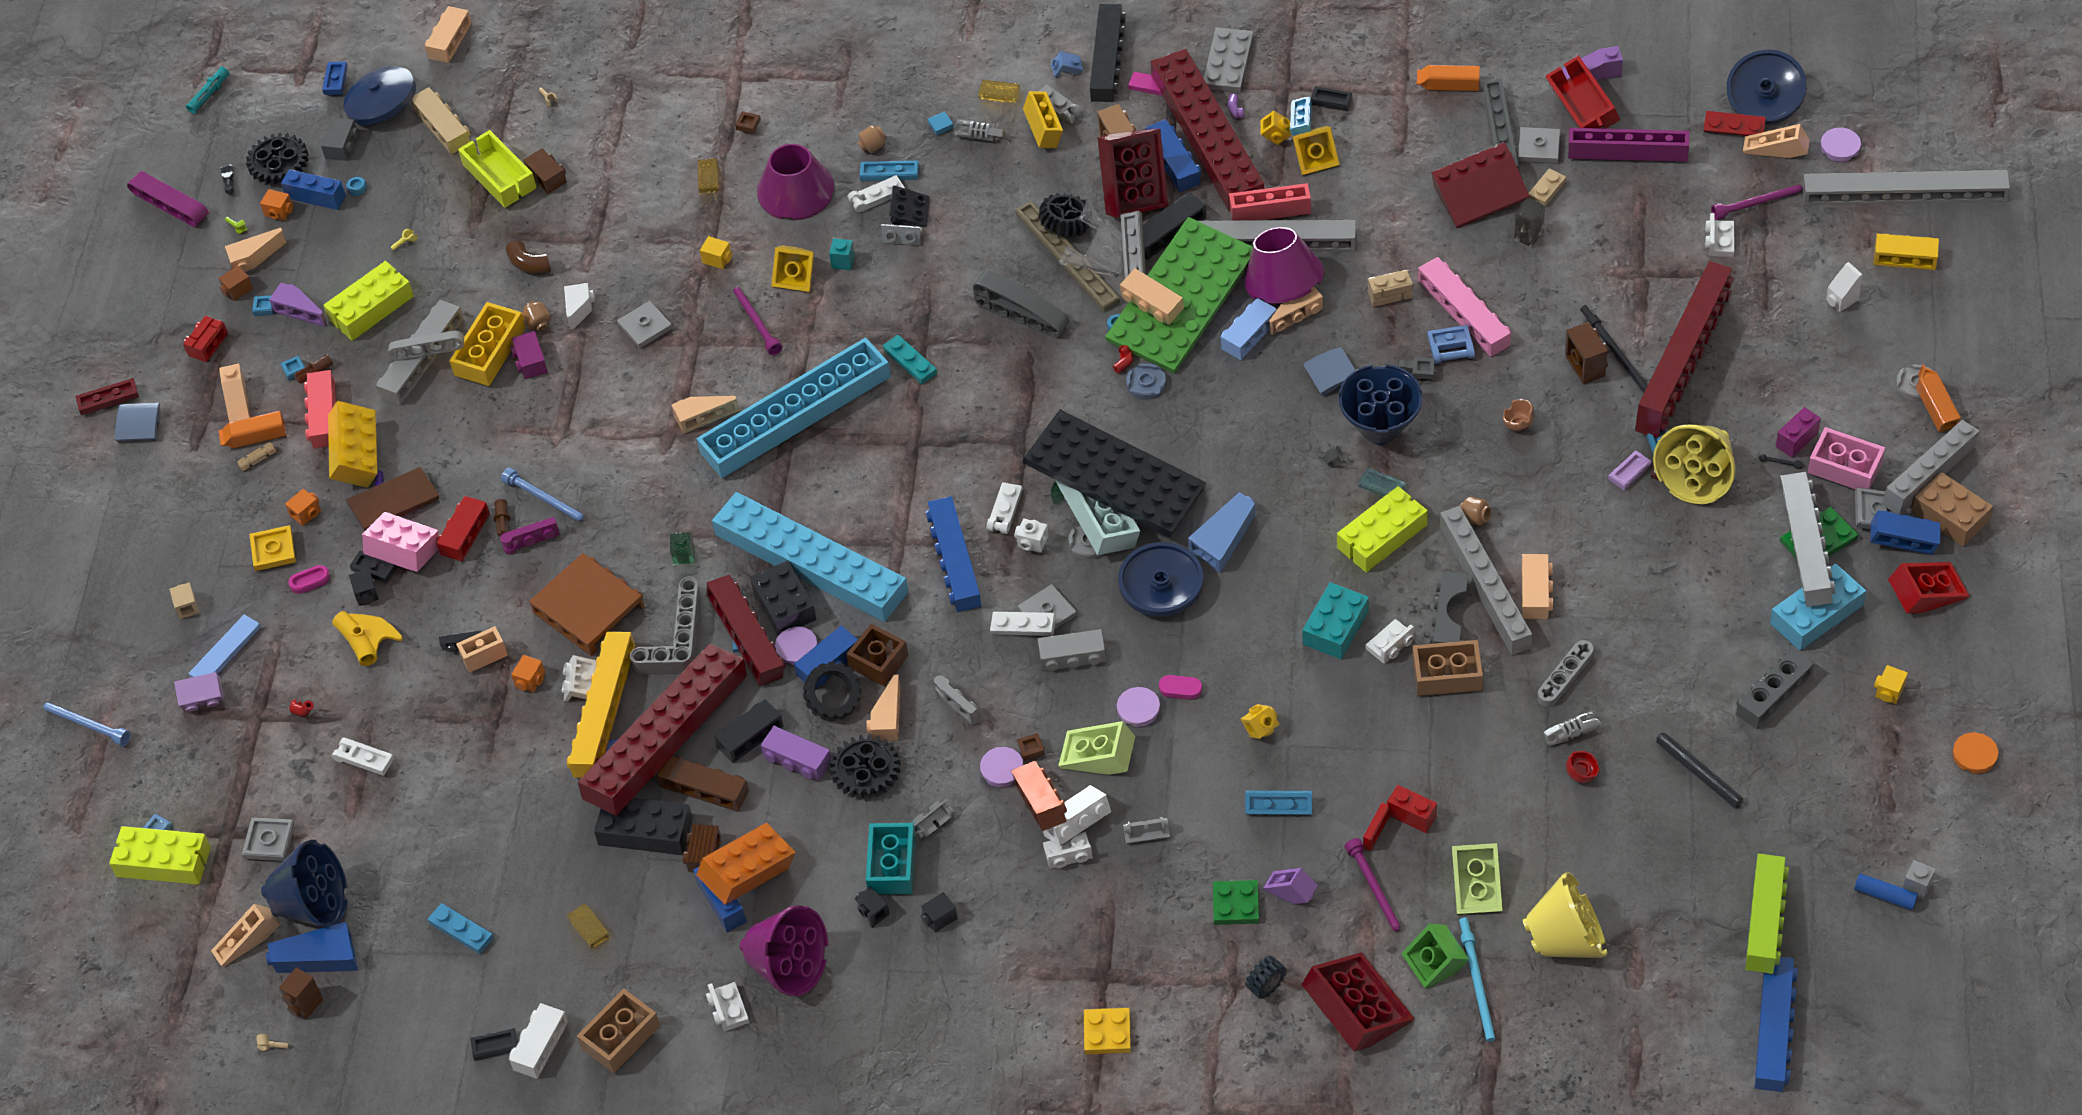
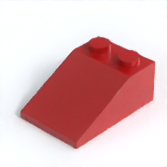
M1951 562L1902 563L1888 578L1907 614L1925 613L1969 597Z

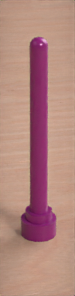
M1795 185L1729 205L1718 203L1711 206V213H1714V220H1721L1730 212L1800 193L1803 188L1801 185Z
M735 287L733 292L764 338L765 349L769 355L779 354L783 349L779 339L771 336L740 287Z
M1360 838L1349 840L1344 845L1346 852L1349 856L1356 859L1392 930L1399 931L1401 926L1363 855L1364 845Z

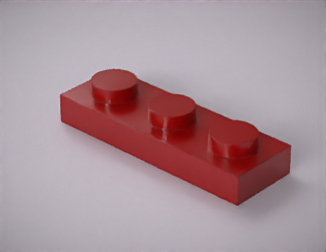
M1706 111L1703 132L1741 136L1763 133L1766 117Z

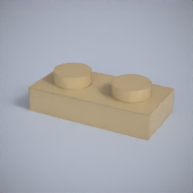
M1548 169L1529 192V200L1545 207L1564 185L1566 176Z

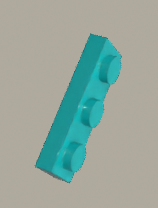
M896 335L882 345L883 351L920 384L925 383L937 374V369L899 335Z

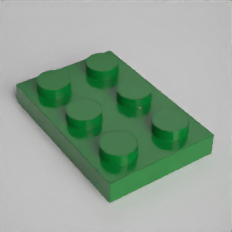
M1832 507L1819 513L1820 520L1817 523L1821 522L1823 535H1820V537L1825 538L1826 549L1823 552L1827 551L1828 557L1858 539V534ZM1791 531L1780 537V542L1796 558Z

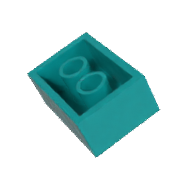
M1329 582L1302 629L1303 645L1342 660L1369 612V597Z
M869 823L866 866L867 889L871 886L877 894H913L916 845L913 823Z

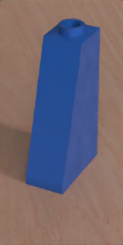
M346 922L267 943L269 952L266 953L267 963L269 966L273 965L276 973H292L296 967L303 972L358 970L351 932Z

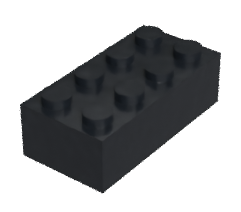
M632 798L617 816L600 809L594 833L600 846L683 855L687 833L690 831L693 816L689 804Z

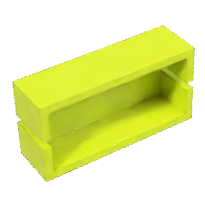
M491 130L476 138L480 155H478L473 141L458 149L462 165L504 208L519 200V195L524 197L537 188L533 173Z
M384 261L323 306L328 320L353 341L413 298L414 294L410 282L399 272L397 273L396 269L387 261Z
M1397 486L1337 533V548L1349 559L1353 557V562L1367 573L1427 526L1428 510L1416 500L1411 501V496Z
M121 826L116 841L118 847H114L109 864L116 877L200 885L205 869L203 864L207 862L211 846L205 834Z

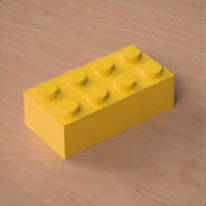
M486 302L465 335L463 348L456 350L450 359L454 376L490 386L511 352L510 347L514 346L512 338L522 335L526 328L522 312Z
M337 401L328 414L329 479L368 488L377 475L376 410Z

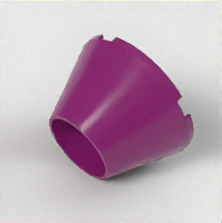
M785 144L776 148L771 153L757 186V197L761 207L771 216L779 219L785 217L792 218L793 220H802L818 214L828 206L835 189L834 180L826 167L807 148L799 144Z
M1287 227L1272 228L1262 232L1255 238L1245 278V288L1250 297L1255 300L1257 298L1264 299L1265 303H1284L1299 299L1312 292L1311 288L1316 284L1320 285L1324 278L1323 264L1293 229Z

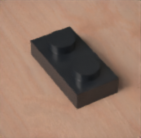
M361 550L350 564L351 571L357 573L369 569L373 579L385 583L389 581L397 568V565L363 554Z
M482 631L439 636V643L443 651L455 652L458 651L457 643Z

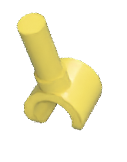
M405 229L402 233V238L393 244L391 248L394 251L406 241L413 243L417 240L418 236L412 234L414 231Z

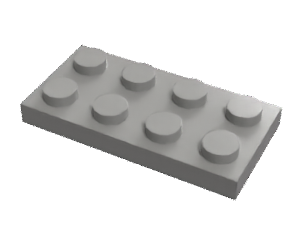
M1215 28L1204 74V80L1210 90L1241 93L1253 41V31Z

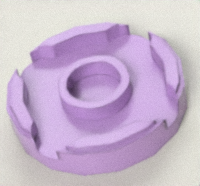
M1833 128L1823 134L1820 147L1822 153L1827 155V158L1833 161L1845 162L1859 154L1861 141L1859 136L1850 129Z
M796 626L781 632L776 639L775 648L777 655L783 658L784 663L787 662L794 665L796 661L818 644L816 636L811 630Z
M1130 688L1118 698V716L1125 724H1132L1133 727L1147 726L1155 721L1160 712L1159 698L1148 688Z
M996 747L989 750L983 756L980 762L981 775L991 786L999 788L1011 786L1014 782L1011 770L1023 766V759L1012 748Z

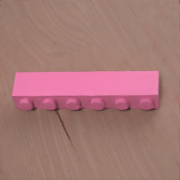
M1436 257L1418 268V281L1461 326L1468 325L1470 336L1490 357L1510 346V329L1499 321L1495 313H1491L1487 309L1485 303L1474 295L1471 288H1467L1461 278L1450 270L1446 262L1443 263L1439 257Z

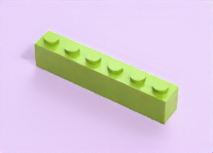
M1759 853L1757 855L1745 970L1773 974L1774 966L1780 963L1781 951H1776L1777 947L1781 948L1782 934H1778V930H1783L1784 917H1780V913L1784 914L1786 900H1781V896L1786 897L1787 883H1783V880H1787L1789 867L1784 866L1785 857Z

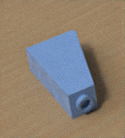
M1240 492L1235 495L1188 538L1189 551L1219 573L1223 571L1256 516L1253 499Z

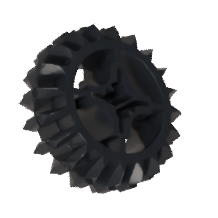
M1065 192L1063 195L1056 193L1055 196L1049 195V198H1044L1039 208L1038 217L1041 226H1044L1046 231L1050 230V234L1055 233L1058 237L1063 235L1065 238L1067 236L1074 238L1075 235L1081 236L1082 232H1086L1089 228L1092 210H1090V205L1086 204V200H1080V196L1066 195Z

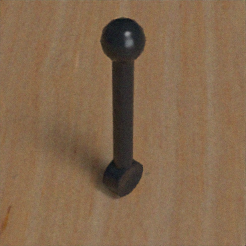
M1765 454L1759 455L1761 462L1771 461L1791 465L1796 469H1801L1803 466V462L1800 460L1793 462L1767 457Z

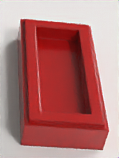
M1381 803L1363 836L1364 849L1368 851L1373 849L1389 819L1388 804Z

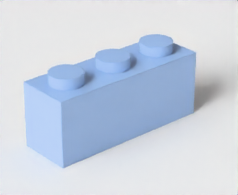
M1257 298L1246 307L1245 312L1240 317H1236L1228 330L1223 331L1220 337L1221 349L1242 360L1270 330L1269 320L1277 309Z

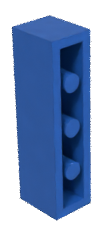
M1165 119L1145 127V130L1161 129L1164 168L1177 190L1182 192L1200 185L1201 168L1193 162L1191 152L1186 151L1184 142L1181 138L1177 137L1174 126H1170Z

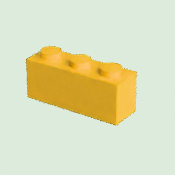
M1029 91L1023 111L1038 147L1057 148L1063 129L1047 92Z
M1877 234L1874 249V265L1936 270L1939 239Z

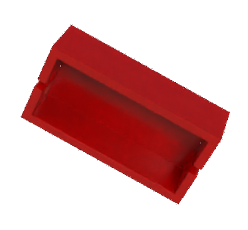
M1579 55L1563 64L1570 78L1566 79L1561 67L1545 76L1551 89L1578 128L1601 129L1604 127L1607 129L1621 120L1614 105Z

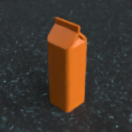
M1427 65L1423 69L1417 70V85H1421L1427 90L1479 91L1480 66Z
M1923 364L1918 373L1919 380L1916 389L1938 432L1952 429L1960 422L1961 417L1938 373L1926 368Z
M280 411L231 422L222 430H218L221 447L228 446L231 448L287 436L284 419Z

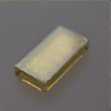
M982 80L978 98L1016 102L1020 84Z
M717 158L698 160L699 193L718 192Z
M586 903L567 914L568 920L591 949L610 937L608 931Z

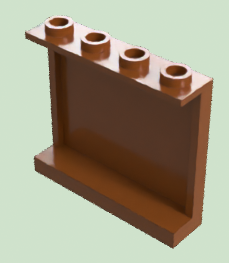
M584 553L579 555L529 600L532 612L590 656L597 651L595 643L636 605L641 609L644 608L643 596L637 589L630 588L622 578L618 579L607 567L603 568L595 558L588 557Z

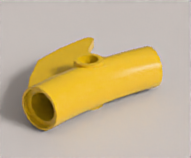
M341 611L332 621V625L348 641L359 664L362 666H369L377 661V651L382 640L387 638L397 641L403 640L402 635L381 617L365 614H348L346 611Z

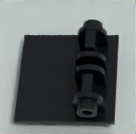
M893 185L889 213L892 225H899L904 220L926 227L930 196Z

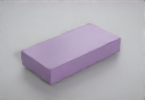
M1634 451L1609 474L1608 480L1625 491L1652 466V461L1638 451Z

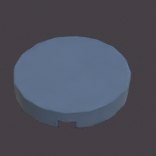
M1145 363L1137 365V368L1131 369L1127 374V389L1136 398L1143 400L1153 399L1164 392L1167 386L1166 374L1159 366Z

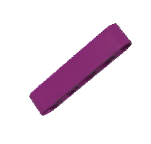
M140 171L127 183L128 189L135 196L192 227H196L209 214V211L202 203L143 171Z

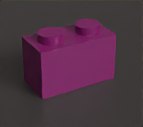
M535 331L513 337L514 346L510 348L513 357H518V361H515L518 373L523 372L525 379L548 373Z
M1803 407L1778 431L1776 448L1793 458L1819 433L1821 418Z

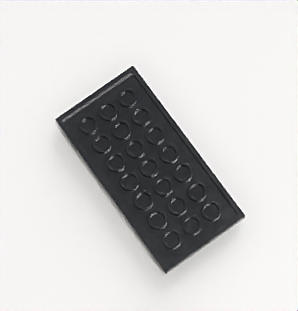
M1059 409L1022 461L1023 464L1168 537L1172 536L1206 485V482L1061 409Z

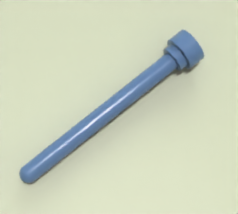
M508 467L502 473L501 481L509 486L517 485L577 521L583 520L584 516L582 513L521 479L518 472Z
M45 703L43 706L44 710L111 737L117 745L124 747L130 741L131 732L124 728L112 729L51 703Z

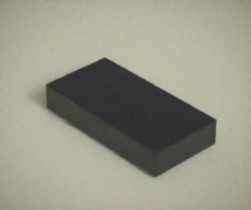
M1317 86L1314 87L1311 96L1312 105L1347 112L1352 100V93Z
M515 1028L470 1037L474 1061L508 1054L518 1045Z

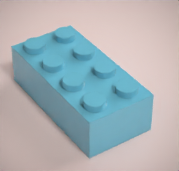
M1837 564L1831 566L1832 579H1829V581H1834L1836 594H1832L1833 603L1806 607L1803 589L1801 588L1772 609L1770 624L1799 651L1864 605L1866 590Z

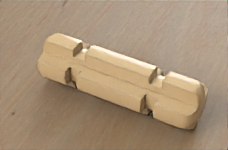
M268 442L263 445L264 448L260 447L246 455L247 458L243 457L238 460V466L242 471L250 468L249 465L252 464L253 466L267 458L266 455L274 454L276 452L274 445Z

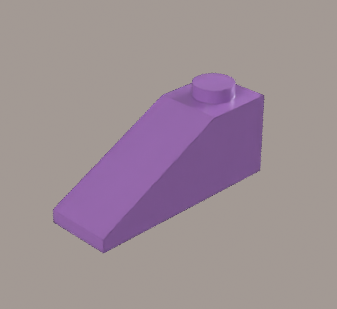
M1618 46L1598 49L1581 58L1596 80L1622 76L1623 58ZM1563 67L1562 70L1566 79L1570 78L1565 67Z
M280 282L269 299L275 313L326 327L327 323L323 312L298 287Z

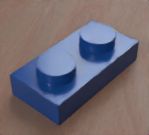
M346 61L327 63L322 88L324 95L343 94L348 68Z

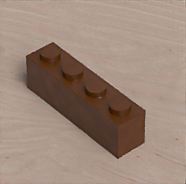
M672 756L657 774L661 788L739 812L749 792L747 781L743 777L727 774L720 769H711L698 762L692 763L679 756Z

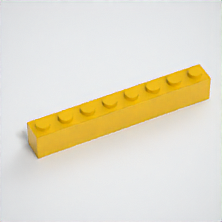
M606 632L605 639L601 642V653L596 659L595 673H592L591 676L592 684L590 689L587 690V701L582 707V718L577 724V735L572 741L571 755L567 758V767L571 770L574 778H582L606 752L631 665L630 654L636 647L631 632Z

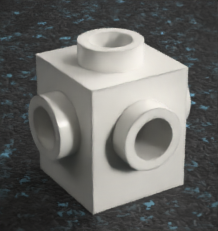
M1023 518L1021 525L1016 527L1014 535L1017 538L1018 547L1027 551L1032 550L1042 553L1049 537L1047 524Z

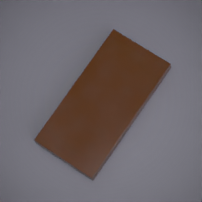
M418 467L346 499V502L364 531H366L384 512L401 517L439 500V494L421 467Z

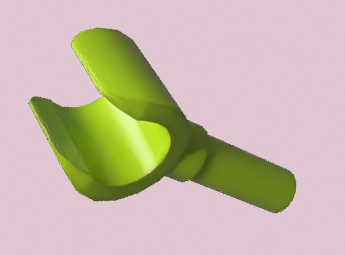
M229 217L225 218V221L234 227L237 234L248 230L243 220L236 222Z

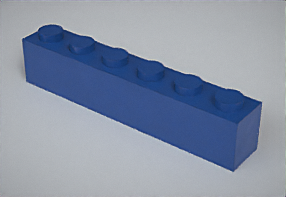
M952 496L928 501L929 510H926L925 513L928 523L932 522L933 524L930 527L932 539H937L938 542L934 543L937 555L942 557L939 560L941 571H946L947 576H944L946 588L951 589V592L948 593L951 605L955 604L957 612L982 607L979 589Z
M1780 957V963L1774 966L1773 974L1763 973L1754 1089L1783 1092L1784 1083L1789 1084L1790 1070L1786 1069V1063L1791 1062L1792 1049H1787L1788 1042L1792 1043L1793 1029L1789 1028V1022L1794 1021L1795 1008H1790L1791 1001L1795 1002L1796 988H1792V981L1796 982L1798 968L1793 967L1794 958Z

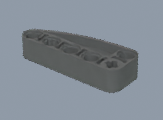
M984 270L973 285L974 300L979 307L1051 337H1059L1069 323L1067 315L1029 289L992 271Z

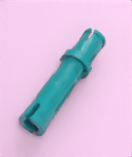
M221 66L212 77L206 80L207 83L185 106L186 109L195 114L215 90H219L220 84L230 75L229 71Z

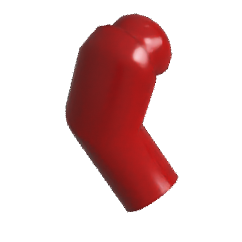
M1128 345L1119 347L1120 360L1113 365L1114 371L1118 374L1133 362V353Z
M297 699L292 700L289 710L294 715L306 717L314 707L313 702L309 700L303 704L301 701L297 703Z

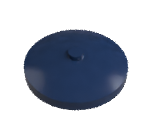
M1759 50L1744 56L1734 65L1729 73L1726 88L1729 103L1737 114L1766 117L1765 125L1782 122L1796 113L1805 99L1807 85L1805 73L1801 65L1793 57L1777 50Z
M389 66L377 69L359 79L349 89L343 103L344 110L349 119L354 120L357 124L371 125L383 122L398 114L409 104L416 91V82L412 74L403 67Z
M1167 542L1147 544L1134 550L1123 561L1118 574L1119 590L1125 602L1142 614L1156 617L1174 615L1189 608L1201 594L1203 588L1202 566L1191 551L1180 545Z

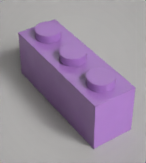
M773 726L761 744L763 757L771 763L776 762L789 771L799 772L807 779L812 778L819 781L829 767L830 761H832L829 749L776 726Z

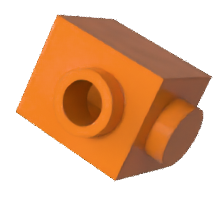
M268 189L260 202L264 216L272 219L285 221L293 210V203L289 194Z
M305 489L299 491L285 503L289 516L302 526L321 512L318 497L312 492L308 493Z
M523 655L511 676L518 689L534 693L537 686L541 685L546 672L542 661Z

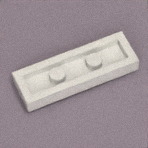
M993 612L990 632L994 635L1053 636L1056 615L1055 613Z

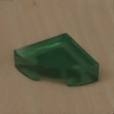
M1054 481L1051 488L1053 504L1065 499L1056 481Z

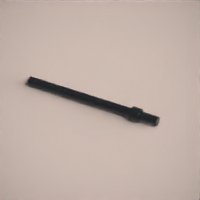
M1587 305L1582 306L1580 311L1586 317L1587 322L1597 329L1599 336L1644 393L1648 386L1601 325L1602 321L1599 317L1594 315Z

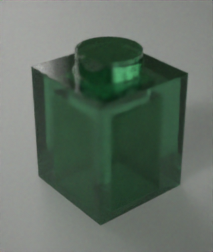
M691 532L670 533V553L673 564L694 563L695 546Z

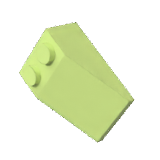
M1123 721L1069 730L1066 733L1059 767L1061 769L1107 775L1127 772L1135 735Z
M1497 843L1452 846L1457 914L1502 911Z

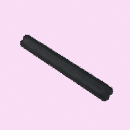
M1664 732L1657 736L1656 743L1731 806L1738 808L1742 804L1743 797Z

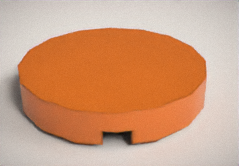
M1972 732L1966 733L1956 740L1952 756L1954 762L1962 770L1965 771L1966 769L1971 771V773L1980 774L1994 767L1999 751L1996 743L1990 737Z

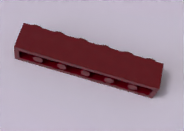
M730 574L708 581L706 596L737 646L758 685L762 686L782 679L783 669H785L784 660L781 656L777 655L774 643L768 640L765 628L760 626L756 613L749 608L747 598L740 593L737 581L734 582Z

